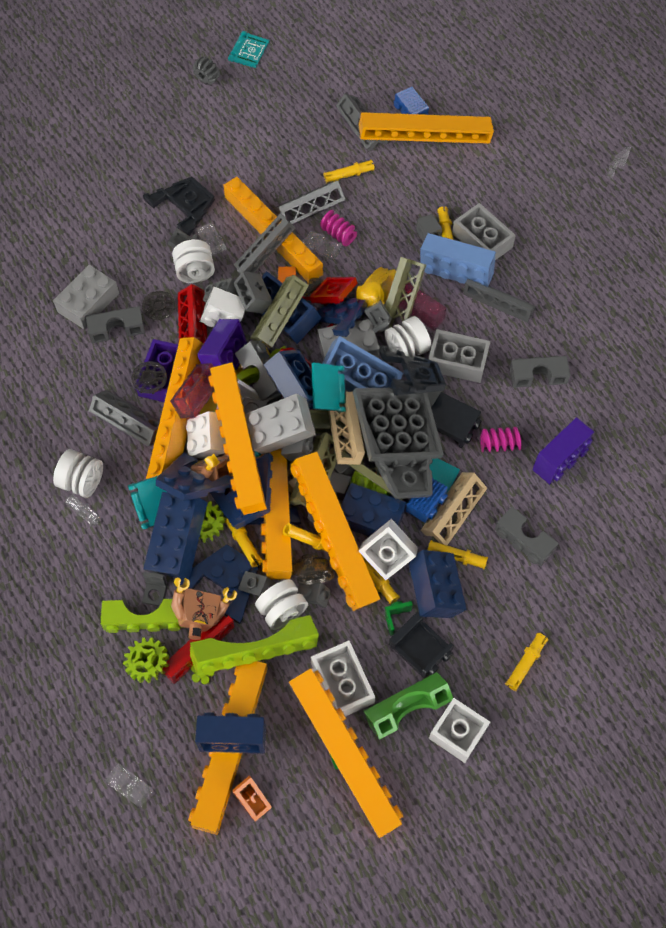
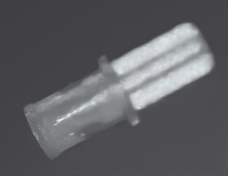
M75 495L67 498L66 505L73 509L78 517H82L91 526L98 524L100 517L89 508L88 504L81 502Z

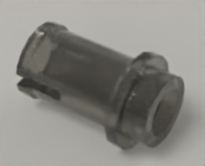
M311 278L307 283L309 286L303 297H307L320 286L321 281L318 278Z

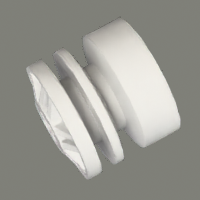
M416 316L402 321L401 325L396 324L393 328L385 330V339L389 350L396 353L397 350L403 351L405 356L414 358L415 354L419 356L431 350V340L427 329Z
M68 449L63 453L55 468L53 476L54 485L66 491L72 490L74 494H80V496L88 498L94 493L101 480L103 462L91 456L85 457L83 453Z

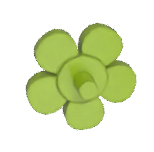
M194 665L191 667V671L195 673L191 678L195 683L201 679V683L206 685L210 682L209 677L215 674L214 671L210 674L197 676Z

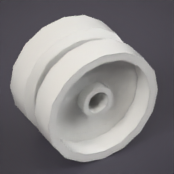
M194 239L187 240L174 248L172 255L177 278L185 283L202 282L213 275L215 271L210 246L206 242Z
M290 579L276 583L267 589L255 603L260 614L266 615L265 621L272 630L286 626L291 619L298 618L308 607V602L302 594H297L298 588Z

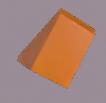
M250 776L232 790L234 796L255 822L272 808Z

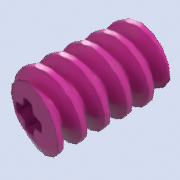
M334 210L328 211L320 222L321 229L344 246H348L357 236V231H354L355 226L350 225L349 221L344 222L345 219L343 217L339 218L340 215L338 213L334 214Z
M506 427L504 432L502 428H498L497 431L491 428L489 433L487 429H483L481 432L480 447L482 453L485 447H487L488 452H491L492 447L498 452L500 446H502L503 451H506L507 446H510L511 451H514L515 445H517L518 450H521V436L517 427H513L512 430Z

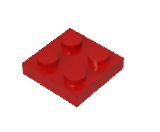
M327 277L309 296L311 303L339 304L343 302L344 298L358 284L356 277Z

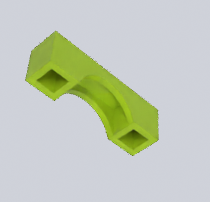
M163 599L159 608L147 615H136L130 612L123 600L102 601L101 626L108 633H117L119 630L139 632V629H147L150 632H158L160 629L179 631L180 628H185L179 626L178 619L171 607L172 599Z

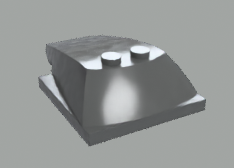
M355 388L353 396L369 461L375 462L381 477L395 499L430 497L432 495V471L430 470V464L432 459L441 458L444 454L427 393L396 396L392 388Z

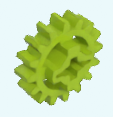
M209 501L207 504L199 537L203 543L206 542V538L213 541V535L219 537L220 533L218 530H224L223 523H225V518L223 517V511L219 510L218 505L213 507L212 501ZM212 513L215 515L216 520L211 516Z
M145 637L142 638V643L134 641L135 647L129 646L130 653L124 654L128 659L123 662L127 667L125 671L128 675L131 674L130 677L133 680L137 679L140 683H143L144 679L151 683V678L153 677L158 680L159 673L165 674L163 667L169 666L165 661L170 659L166 653L168 650L165 646H162L163 644L159 640L155 643L152 637L149 639V642H147Z

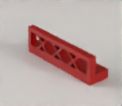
M194 284L178 292L179 340L180 338L195 337L204 344L207 339V325L200 322L206 305V302L203 301L205 290Z
M223 616L216 626L211 627L207 631H202L201 639H190L166 661L169 666L163 667V671L173 684L193 666L190 657V643L209 638L221 641L235 628L233 620L229 616L227 618Z

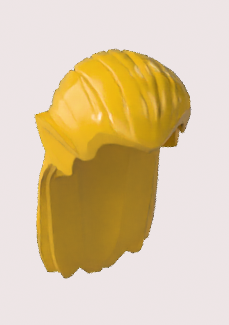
M383 267L377 268L362 286L359 285L357 287L356 298L366 300L367 307L380 300L384 305L388 299L396 270H388Z

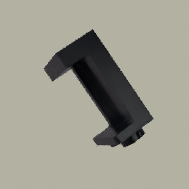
M443 392L439 394L431 407L437 431L458 441L460 448H463L465 443H470L473 437L472 431L474 429L477 430L482 422L480 419L481 411Z
M417 611L389 639L388 645L425 679L428 675L431 676L438 671V665L442 661L447 662L451 658L454 645L444 641L423 621L424 617H421Z

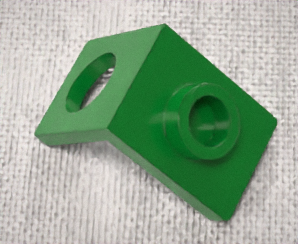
M397 601L392 603L391 606L385 607L384 614L390 636L394 634L391 616L412 611V601L405 603Z

